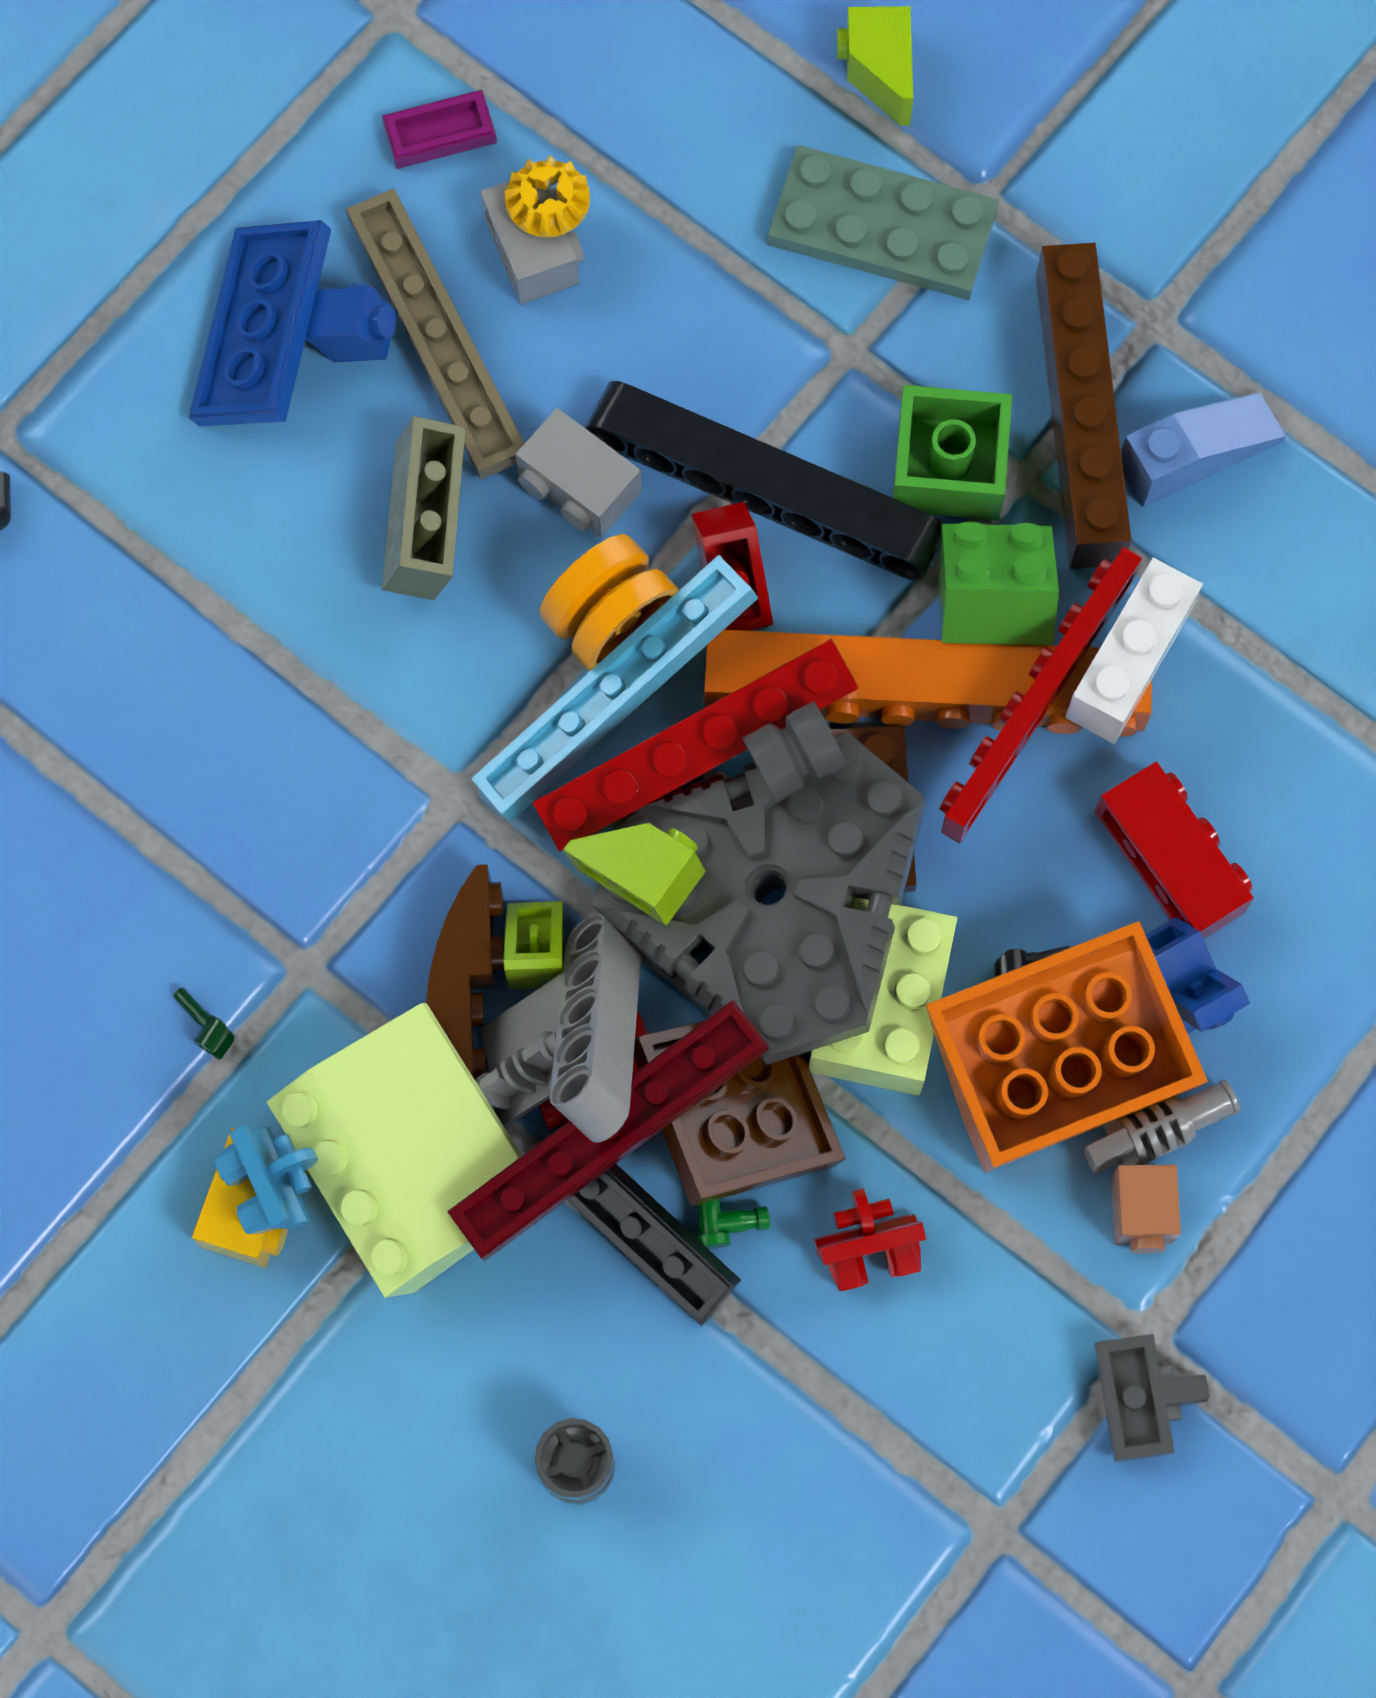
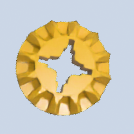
M551 155L543 161L533 162L528 159L525 166L517 173L511 172L510 182L504 191L505 205L511 220L524 232L538 237H556L572 231L583 221L590 206V191L586 176L581 175L571 161L565 164L556 161ZM558 183L556 193L559 200L555 201L548 198L537 207L538 192L536 189L540 188L546 191L551 185L554 186Z

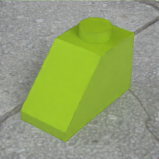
M911 6L848 7L846 28H837L836 37L837 60H846L847 81L899 126H910L913 106Z
M650 823L570 840L563 849L576 870L665 926L668 925L706 872L695 853L698 849L695 842L677 829L670 828L665 833Z

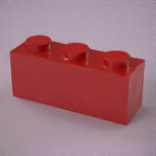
M1156 761L1102 794L1094 812L1168 918L1171 920L1177 917L1198 929L1203 939H1205L1246 912L1254 899L1250 893L1253 887L1242 867L1235 862L1230 864L1218 848L1220 840L1210 822L1204 817L1198 819L1186 803L1188 795L1178 777L1172 772L1166 774Z

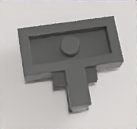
M1154 1334L1095 1342L1094 1350L1114 1463L1173 1454L1175 1451L1169 1422L1182 1419L1180 1406L1203 1403L1210 1399L1206 1374L1175 1379L1173 1365L1159 1367Z

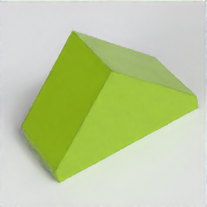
M563 901L507 903L504 971L509 990L539 989L558 975L563 974L565 956Z

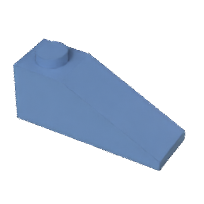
M1259 392L1174 413L1127 435L1121 450L1123 473L1144 507L1283 442L1286 435Z

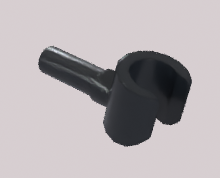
M1070 946L1037 953H1027L1022 949H1009L996 960L995 977L1066 950Z

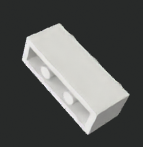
M1152 558L1074 692L1065 718L1115 744L1192 611L1203 583Z

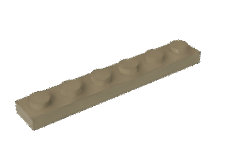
M393 188L347 208L348 219L392 307L397 311V316L452 424L466 427L464 449L479 479L482 480L515 465V454L525 443L395 189Z

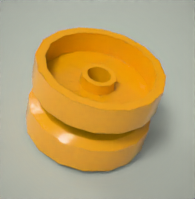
M626 534L607 538L573 562L547 592L539 609L540 618L558 638L566 640L574 638L571 645L572 653L589 672L680 590L663 571L658 569L647 571L649 566L648 555L631 536Z

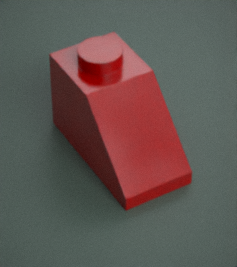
M740 502L692 513V522L702 569L720 555L758 596V599L724 630L749 631L774 625L757 528L745 503Z

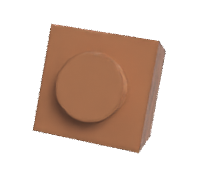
M1118 1165L1111 1175L1114 1244H1130V1252L1136 1254H1153L1166 1251L1165 1244H1173L1181 1235L1177 1165Z

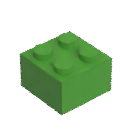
M903 385L892 498L931 515L999 520L1006 489L1012 394Z
M977 522L942 524L938 568L942 643L1053 645L1059 587L1052 526H1037L1032 523H1019L1016 525H984Z

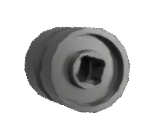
M814 701L790 712L791 714L786 716L785 728L780 730L769 723L742 737L775 803L804 790L805 776L811 775L817 780L823 777L825 779L848 767L829 726Z
M570 1418L556 1422L543 1433L537 1444L535 1464L538 1475L552 1496L564 1503L581 1505L596 1500L607 1491L614 1478L615 1459L609 1439L600 1427L587 1420Z

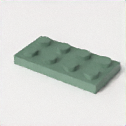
M798 145L768 233L767 245L970 300L998 210L999 199Z

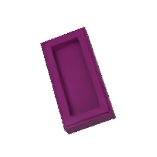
M483 90L382 115L384 128L397 169L497 143L496 132Z

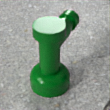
M719 1199L697 1205L700 1235L696 1236V1238L708 1249L730 1246V1233H739L754 1228L757 1231L770 1228L767 1206L755 1207L754 1210L735 1209L721 1211Z

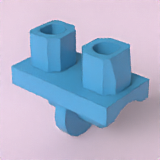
M243 1124L229 1132L233 1143L215 1156L213 1161L221 1179L227 1185L237 1186L250 1179L256 1196L237 1206L236 1213L244 1231L247 1234H262L277 1228L298 1229L310 1222L311 1219L300 1194L312 1188L305 1171L318 1161L314 1149L309 1147L295 1150L288 1134L275 1139L270 1127L250 1129L249 1125Z

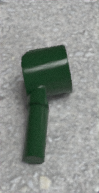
M184 987L179 988L173 997L193 1020L203 1027L194 1039V1043L216 1059H222L234 1042V1034L222 1020L205 1011Z

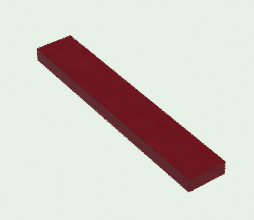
M732 1000L632 1074L629 1114L623 1126L607 1140L595 1143L590 1141L578 1128L568 1121L448 1210V1214L479 1257L485 1262L769 1050V1045L736 1002Z

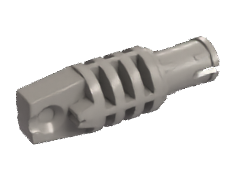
M1225 1079L1183 1100H1180L1178 1097L1169 1098L1105 1125L1104 1129L1107 1136L1087 1145L1084 1149V1157L1094 1175L1120 1164L1144 1165L1192 1143V1139L1196 1138V1131L1228 1116L1240 1113L1239 1102L1232 1087Z

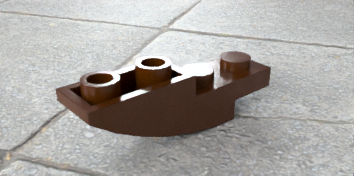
M488 864L475 866L460 888L446 916L436 944L426 996V1003L475 1081L478 1076L487 1073L485 1048H475V1027L485 1026L483 992L473 993V989L496 988L495 971L504 970V937H494L493 916L503 915L501 882H492Z

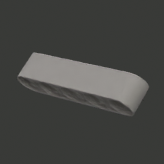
M602 914L591 915L580 922L571 932L566 942L550 1088V1103L590 1141L595 1143L607 1140L623 1126L629 1114L641 964L640 951Z

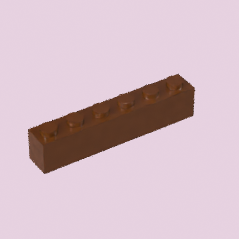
M1096 242L1042 246L1036 272V282L1069 569L1098 567L1103 559L1113 563L1123 547L1129 550L1132 541Z

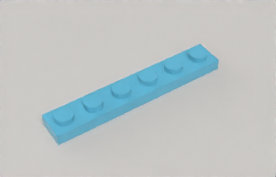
M718 555L471 779L496 809L511 823L758 599V596Z

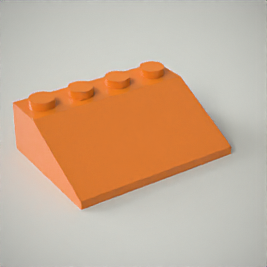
M1140 921L925 1005L963 1123L984 1173L1114 1122L1169 1098L1191 1091L1208 1082Z

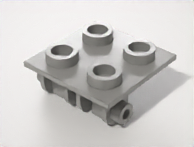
M562 974L480 1029L490 1073H483L478 1076L476 1083L489 1104L498 1107L500 1121L504 1127L509 1126L550 1099Z

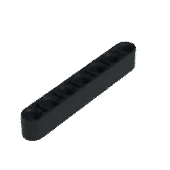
M611 381L608 383L585 429L617 453L732 504L744 502L750 512L909 580L917 581L923 579L941 541L942 523L934 516L621 381Z

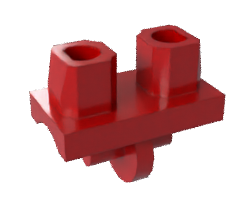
M864 1188L851 1191L853 1208L833 1212L837 1229L857 1224L859 1227L813 1238L817 1256L824 1266L827 1265L839 1291H846L868 1284L863 1256L880 1251L884 1252L888 1274L891 1277H901L920 1272L921 1249L919 1242L926 1240L923 1223L917 1221L914 1213L874 1223L873 1220L894 1215L890 1199L869 1203Z

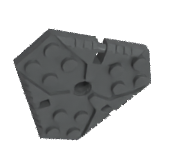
M848 732L834 737L848 767L825 779L823 777L817 780L811 775L805 776L804 790L778 803H775L755 763L744 766L745 773L725 779L723 774L709 778L707 781L690 784L686 788L674 789L671 793L663 795L615 822L613 831L646 823L652 824L665 833L670 828H674L685 834L698 846L695 853L706 872L667 926L600 884H597L592 905L599 914L605 916L633 945L672 980L679 975L686 981L684 988L687 993L711 1015L734 1000L769 1045V1050L759 1057L766 1065L869 1032L895 930L893 920L888 918L891 904L901 906L926 807L924 796ZM752 795L754 805L735 811L732 801ZM775 889L786 890L784 897L777 903L772 905L761 904L763 897L768 892ZM853 897L869 900L867 910L852 909ZM707 945L712 950V953L700 964L694 957Z

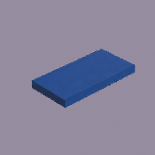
M322 220L235 228L189 414V419L198 426L286 422L331 234V228Z

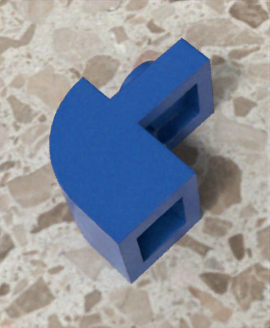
M1175 917L1145 934L1187 1033L1195 1029L1202 1032L1206 1029L1223 1026L1233 1018L1235 1012L1250 1004L1243 985L1216 969L1202 934L1198 929Z

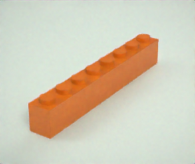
M723 630L707 644L704 708L832 638L859 689L820 710L828 721L853 723L858 721L859 717L881 718V721L887 725L906 726L914 723V720L936 721L938 726L949 729L965 728L970 723L992 724L994 729L1001 731L1005 723L1000 721L999 717L1006 704L1016 691L1023 695L1026 694L1035 680L1029 676L1034 662L1046 646L1054 651L1057 645L942 643V640ZM1099 647L1089 648L1038 726H1047L1050 732L1057 734H1072L1079 732L1083 728L1065 717L1072 696L1098 653ZM1152 680L1119 737L1131 736L1137 731L1145 730L1152 713Z

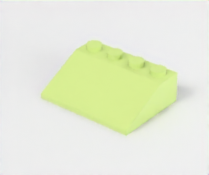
M427 1003L415 1006L313 1066L266 1102L285 1134L289 1135L295 1150L309 1147L314 1149L318 1161L307 1170L384 1298L415 1293L474 1250L447 1211L522 1156Z

